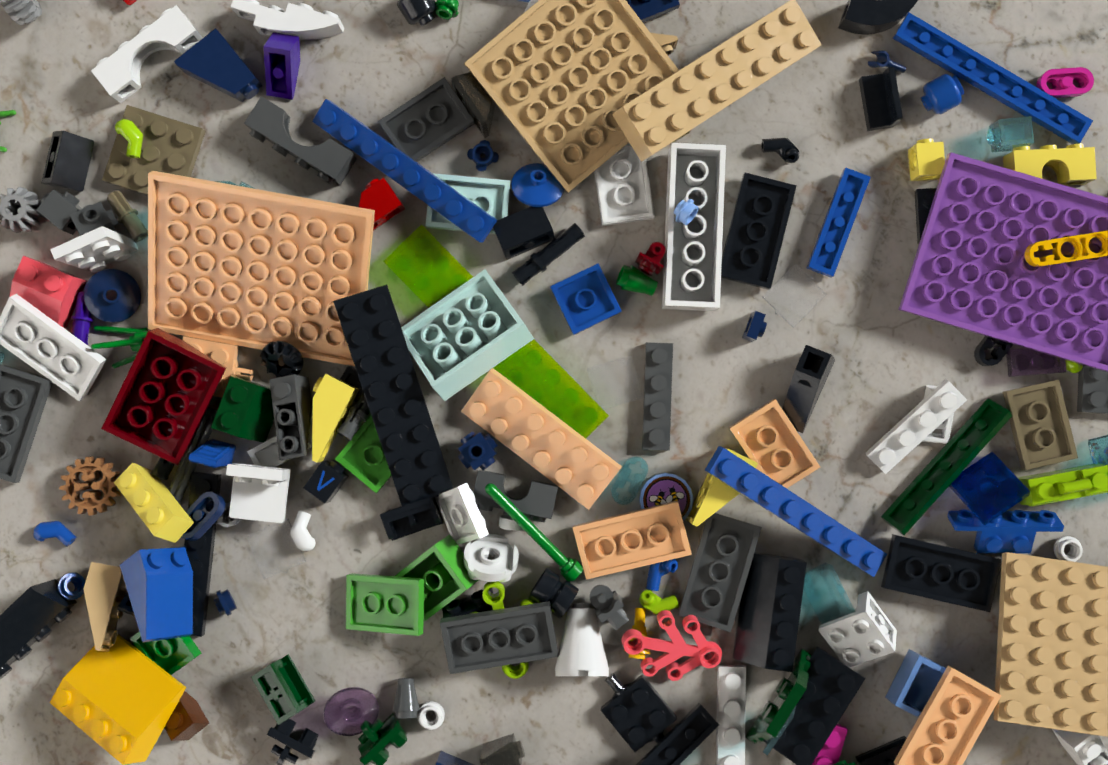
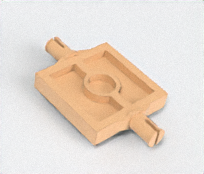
M183 336V341L226 367L213 396L223 397L231 375L250 381L253 379V375H247L254 374L253 369L238 367V345Z

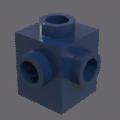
M472 431L460 440L463 445L458 448L461 452L458 458L467 469L472 467L473 470H476L480 467L484 471L495 462L493 456L497 454L495 448L498 445L489 433L484 436L482 432L475 434ZM475 446H479L482 449V454L479 457L472 454V449Z

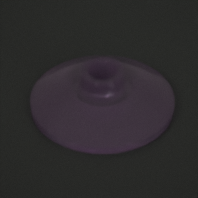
M359 687L345 688L336 692L329 698L324 707V721L327 727L332 732L342 736H354L363 733L360 725L364 721H369L373 724L379 714V705L376 697L370 691Z

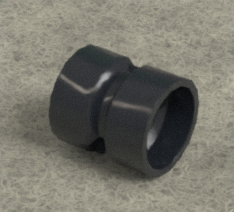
M546 568L534 585L528 598L535 603L549 601L551 613L558 618H562L576 597L579 588L567 580L561 582L558 574Z

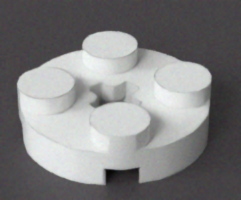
M488 534L477 539V541L467 543L464 549L463 562L468 571V576L473 580L507 582L517 569L519 553L517 547L514 545L513 548L504 536ZM488 555H493L494 560L487 559Z

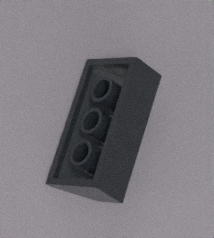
M754 552L739 605L733 659L765 669L793 672L807 562L798 558Z
M56 579L31 586L0 615V679L12 670L10 665L14 661L22 660L32 651L31 645L36 641L41 642L51 634L52 630L50 628L56 622L59 624L72 614L70 609L77 601L66 600L60 596Z

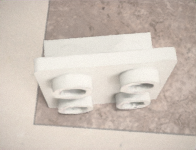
M242 463L227 464L226 475L234 476L229 517L283 523L285 521L291 469Z
M868 591L858 594L856 612L819 625L821 635L841 662L848 667H853L895 652L897 630Z

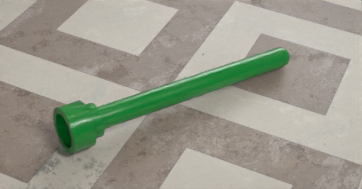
M489 483L485 486L486 493L559 565L560 574L565 580L572 582L582 573L583 566L576 559L567 558L494 484Z

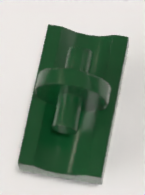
M394 713L383 723L377 719L373 724L369 721H364L360 725L363 734L358 738L361 743L358 746V750L361 753L360 762L364 765H367L369 762L375 765H383L389 757V752L384 748L389 742L396 748H400L407 742L406 732L400 726L399 719L395 718Z

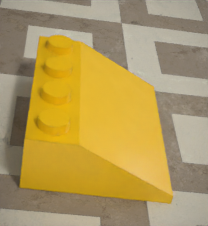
M117 633L116 642L110 647L109 652L95 650V645L62 679L49 703L122 765L145 762L183 695L186 686Z

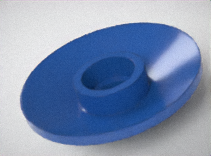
M543 163L525 165L512 178L511 187L514 196L528 206H549L557 202L564 193L562 185Z

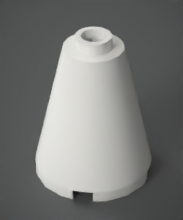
M574 603L573 609H568L558 653L559 657H557L555 676H609V667L595 609H590L589 603Z

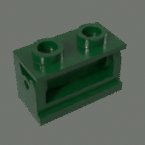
M289 654L251 676L278 725L315 702L314 697Z

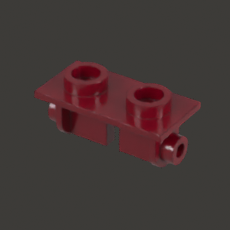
M654 242L650 245L646 254L640 252L635 261L639 265L638 269L650 276L653 273L658 275L664 265L660 264V261L665 254V246L660 242Z

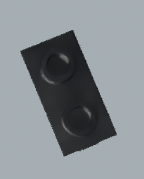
M478 590L471 596L451 601L442 608L443 618L472 612L492 611L493 607L484 601L482 596L483 590Z

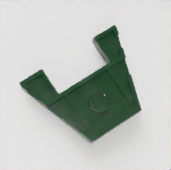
M801 649L796 656L793 672H791L789 678L783 677L775 690L778 695L773 703L768 701L762 709L760 715L763 718L758 716L747 733L746 738L754 744L757 741L762 742L764 739L767 741L776 738L807 689L809 675L807 670L810 667L808 660H810L811 654L804 649Z

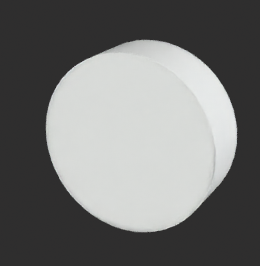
M501 515L499 517L500 528L513 531L523 530L509 515Z

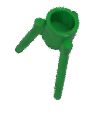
M94 326L93 329L95 331L134 335L130 336L129 340L92 344L91 348L104 349L130 346L133 352H138L147 335L148 328L134 329ZM137 354L113 363L112 368L115 369L133 362Z

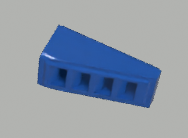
M211 439L189 455L188 460L213 468L224 467L227 464H232L236 446Z

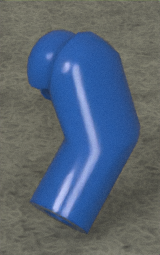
M59 521L42 522L34 528L33 533L37 541L56 537L66 547L71 545L77 538Z
M672 559L651 564L646 589L659 591L661 577L669 572L674 573L678 568V562Z

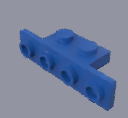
M962 509L959 511H948L947 515L954 530L977 531L973 546L977 553H1031L1036 532H1062L1064 529V525L1056 513L1048 510L969 511Z

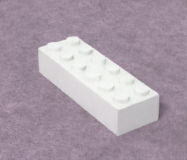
M671 143L668 150L662 309L716 311L720 308L726 145ZM689 199H693V203L699 207L694 219L688 225L676 222V215L674 214L676 206L682 200L687 202Z

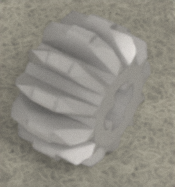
M0 0L6 13L19 25L29 24L42 15V9L37 0Z
M18 187L17 190L7 188V196L0 194V199L2 200L0 203V220H2L0 225L6 229H11L15 233H21L22 230L32 232V225L40 226L37 218L43 215L36 211L41 205V201L37 200L38 195L23 187Z

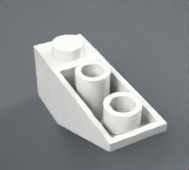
M1052 729L1061 745L1077 765H1108V751L1098 735Z

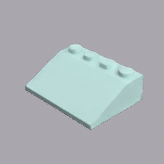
M486 269L401 327L408 350L432 388L444 401L534 339Z

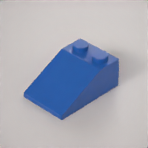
M185 547L138 550L120 564L142 642L187 637L193 634V570Z

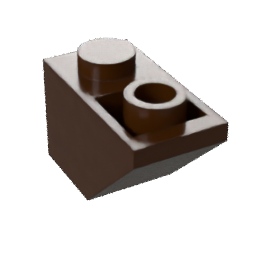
M184 691L164 729L171 741L190 740L206 727L209 721L198 702Z

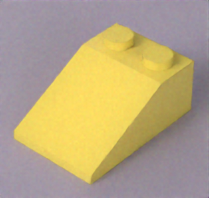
M725 448L754 468L757 467V462ZM707 473L686 520L698 527L740 493L710 473Z

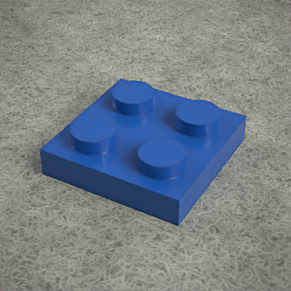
M599 263L550 286L573 335L622 312Z

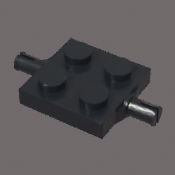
M614 673L605 679L615 693L608 702L601 706L600 711L631 749L637 752L649 742L655 741L658 743L664 737V730L677 720V716L643 674L633 682L622 685Z

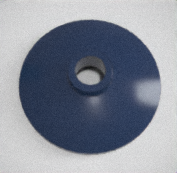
M106 269L94 274L88 280L84 289V301L88 310L96 318L106 322H121L130 318L139 308L141 291L136 280L128 273L118 269ZM108 291H116L117 298L109 300L106 296Z

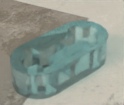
M635 456L630 457L624 463L611 489V495L618 504L627 505L635 499L648 473V465L644 459ZM639 461L641 463L640 468L643 471L641 474L636 473L631 480L629 476L632 470L628 467L630 463L636 464ZM628 481L630 485L627 491L631 494L629 498L623 497L621 500L618 498L619 493L616 490L618 487L623 488Z

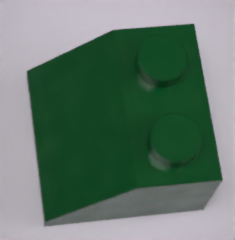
M231 375L211 428L236 437L264 443L274 421L271 389Z

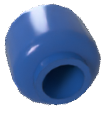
M943 74L924 85V96L921 97V101L927 111L933 110L936 114L941 115L961 104V96L965 93L956 76L951 77L948 74Z

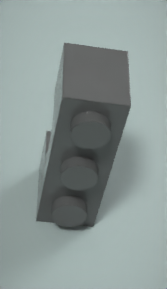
M478 470L473 492L478 509L492 511L493 507L502 509L485 491V486L492 483L522 513L529 514L530 520L545 522L546 518L552 519L558 490L557 485L532 480L528 494L523 498L515 499L505 492V474Z

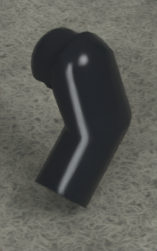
M788 138L762 139L761 147L763 153L777 152L788 163H795L799 159V150Z

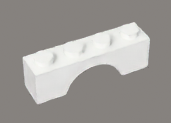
M176 5L165 10L160 15V18L151 25L144 26L133 39L122 43L111 56L101 59L91 72L109 95L119 103H122L142 88L140 69L149 55L159 50H173L184 54L203 37Z

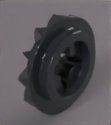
M271 342L263 348L260 354L262 358L261 365L267 368V374L273 373L276 375V378L294 374L298 375L304 365L303 357L299 350L286 342ZM281 355H283L284 359L283 366H280L278 361Z

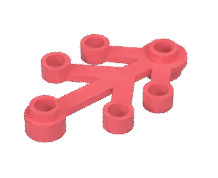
M668 610L659 612L657 621L659 626L666 630L672 641L642 636L640 631L634 629L627 630L621 639L624 650L631 655L639 654L644 649L666 652L656 659L647 657L641 661L640 667L642 672L648 677L654 676L658 670L666 666L665 671L668 678L672 681H678L684 674L700 665L705 668H714L721 662L722 650L720 646L713 641L706 640L700 630V623L694 615L684 617L682 626L686 633L692 634L697 646L686 644L675 625L672 613ZM664 618H670L667 622H662ZM695 622L693 626L687 627L689 623ZM683 656L691 657L681 664L674 662ZM648 665H653L652 668L645 669ZM678 669L676 673H671L673 670Z

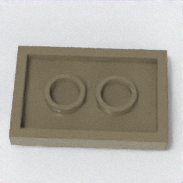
M1059 379L1002 392L1006 409L1012 414L1009 421L1021 470L1034 469L1078 458Z

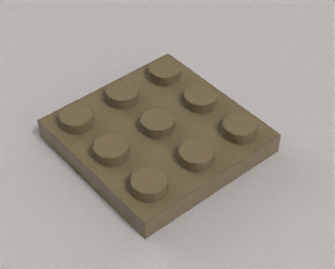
M127 105L122 119L132 121L143 133L141 155L139 159L126 156L128 141L121 134L117 133L102 181L148 196V173L151 171L191 177L206 131L187 123Z

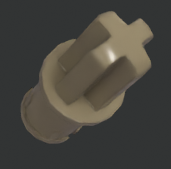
M116 190L108 194L107 201L117 214L118 222L124 224L134 242L145 239L148 236V230L137 216L138 211L132 209L120 191Z

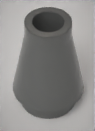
M398 678L393 706L395 718H416L417 711L420 708L414 678Z

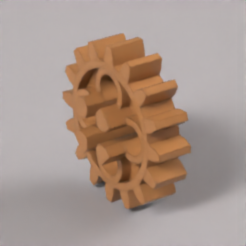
M94 456L85 457V461L83 459H76V466L66 467L69 475H61V479L66 481V485L60 486L59 490H66L67 494L62 497V500L70 499L69 509L78 507L77 514L88 512L90 516L96 515L97 512L103 513L108 511L107 506H115L116 502L113 497L121 496L122 493L116 490L117 486L114 484L116 477L121 473L120 471H111L114 466L113 463H106L104 465L105 458L101 457L95 460ZM101 471L103 473L102 480L93 482L92 484L90 482H86L98 480L100 478V473L98 474V472ZM80 473L83 474V475H81V479H82L83 481H85V482H82V481L79 480V474H80ZM92 488V491H86L82 494V498H84V500H81L80 493L83 490H88ZM99 490H102L104 493L103 499L99 497L101 496V492Z

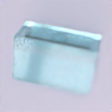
M824 563L805 573L803 589L821 624L856 612L832 565Z

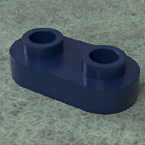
M214 492L203 493L186 511L194 524L181 538L189 541L200 539L223 514L225 510L224 498Z

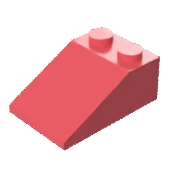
M23 256L12 280L10 297L18 294L66 329L76 307L77 295L83 291L86 280L39 260Z

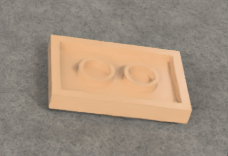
M776 399L771 400L729 427L749 459L758 463L756 469L785 488L792 486L820 468V465Z

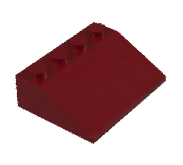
M159 328L149 330L101 429L171 463L179 465L226 367L185 341Z

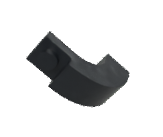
M849 0L845 6L838 28L862 35L886 31L898 24L918 0Z

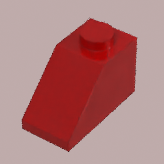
M384 177L380 180L377 178L370 181L365 186L366 189L361 192L359 207L375 210L373 231L405 210Z

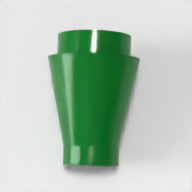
M623 265L617 277L616 285L621 286V290L652 296L657 288L658 281L653 280L633 265H630V267Z

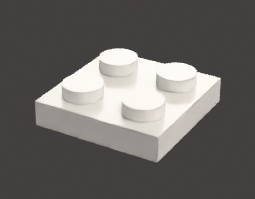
M467 483L438 494L439 496L435 497L448 531L458 545L488 535L486 521L480 514L475 503V495L469 489Z

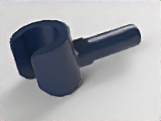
M886 51L871 52L877 56V61H868L870 67L894 66L895 70L901 73L906 71L905 66L889 59V54Z

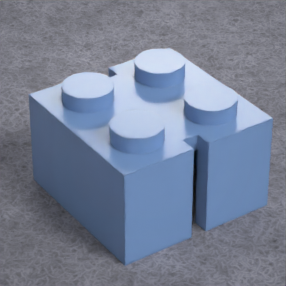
M909 649L885 698L895 706L917 717L920 716L946 667Z

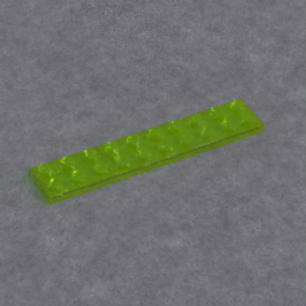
M422 224L383 261L428 308L473 278ZM535 339L493 367L585 439L609 416Z

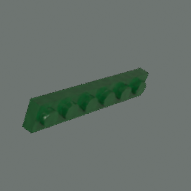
M988 398L884 512L881 518L899 533L905 535L1012 417L1011 412Z

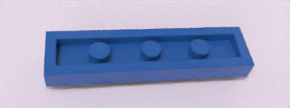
M849 168L843 169L806 267L807 269L830 278L834 276L870 181V176Z

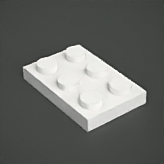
M103 226L50 249L54 260L91 271L92 273L104 270L107 267L106 264L110 262L126 260L131 257L132 252L139 250L133 239Z

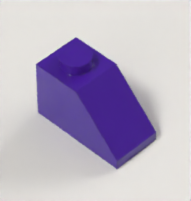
M273 32L263 46L266 95L293 100L300 66V37Z

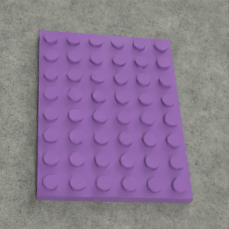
M950 152L947 154L898 310L1108 372V256L1041 267L1029 265L1024 257L1026 248L1035 242L1107 231L1108 198ZM1093 237L1089 242V248L1092 252L1098 253L1102 248V243L1098 238ZM1064 242L1062 244L1061 253L1063 256L1071 257L1073 255L1074 247L1071 243ZM1038 247V251L1034 252V257H1039L1040 262L1041 257L1053 255L1052 249L1040 251Z

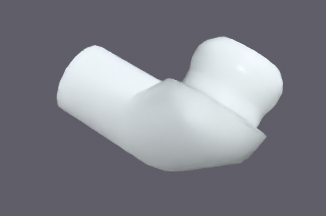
M298 511L290 535L297 548L302 551H311L316 544L315 539L311 537L307 530L311 515Z

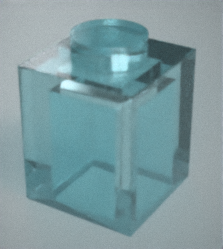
M1032 117L999 119L990 125L987 132V141L991 145V152L1013 151L1015 147L1032 145L1034 143Z

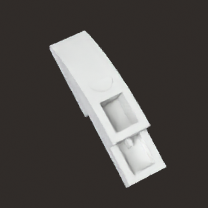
M233 0L231 8L238 17L253 21V26L258 33L268 37L273 32L299 36L302 41L316 40L338 35L344 31V26L338 15L330 11H323V13L314 11L311 6L304 3H298V5L288 3L286 11L275 5H269V8L262 6L256 0Z

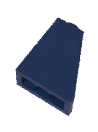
M216 28L174 61L185 74L241 102L256 96L259 88L263 86Z

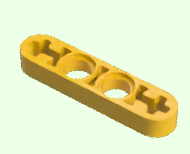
M1108 230L1032 243L1025 250V260L1033 267H1041L1108 256ZM1093 237L1098 238L1102 243V248L1098 253L1092 252L1089 248V242ZM1064 242H1069L1074 247V253L1071 257H1065L1061 253V246ZM1038 247L1040 251L1052 249L1053 255L1041 257L1040 262L1039 257H1034V252L1038 251Z

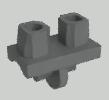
M606 585L593 587L589 597L597 617L602 623L608 620L613 628L618 630L629 621L625 611L622 609L624 604L621 597L616 591L612 593L611 589Z

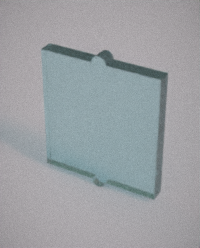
M796 706L776 738L766 741L763 753L767 756L793 719Z

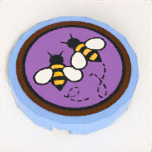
M661 473L654 475L646 481L640 491L639 502L641 509L678 500L683 520H685L691 512L693 505L691 488L684 479L676 474Z

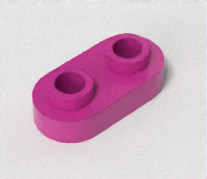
M1083 67L1051 69L1038 78L1036 87L1054 98L1078 97L1091 90L1094 85V77L1088 69ZM1073 80L1078 82V87L1074 86ZM1047 82L1052 84V89L1048 88Z

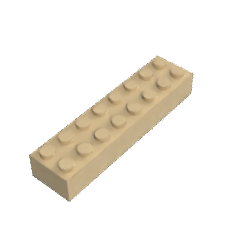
M790 0L625 104L612 115L642 162L822 44L797 1Z

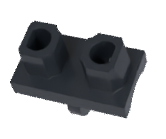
M287 719L279 725L276 724L275 728L271 727L267 735L286 745L284 749L276 744L273 746L271 752L279 756L276 765H283L285 760L295 765L299 757L290 753L292 749L312 759L315 753L313 748L316 745L319 734L305 728L299 741L294 740L289 736L297 723L291 719Z

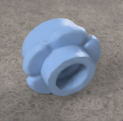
M689 199L687 202L682 200L674 210L676 222L688 225L694 219L699 207L693 203V199Z

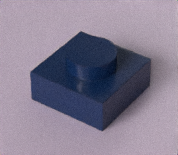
M758 311L750 314L742 336L743 339L753 342L757 340V337L761 338L767 326V323L764 322L766 314Z

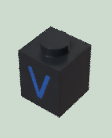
M333 459L331 462L328 460L322 461L303 488L326 504L331 502L349 475L344 472L346 468Z

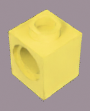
M933 139L918 140L908 150L910 181L937 180L941 177L945 164L943 142H934Z

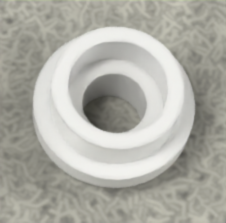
M1063 536L1054 544V554L1058 560L1076 562L1082 556L1083 548L1081 543L1074 537ZM1069 545L1070 551L1065 554L1064 547Z
M430 701L420 707L417 718L422 727L433 730L442 725L445 712L439 703ZM434 711L436 718H428L427 712Z

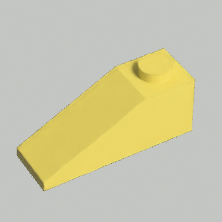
M325 374L323 378L319 377L313 388L315 395L313 397L312 461L316 463L324 461L337 435L336 430L343 423L348 409L360 390L329 374Z

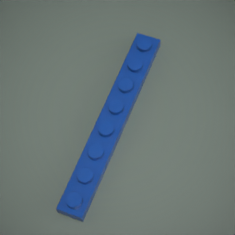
M911 13L905 16L892 38L1071 144H1079L1093 122L1087 116Z
M328 99L324 100L312 121L478 242H484L497 219Z
M718 446L705 468L706 472L872 577H875L887 556V553L721 446Z

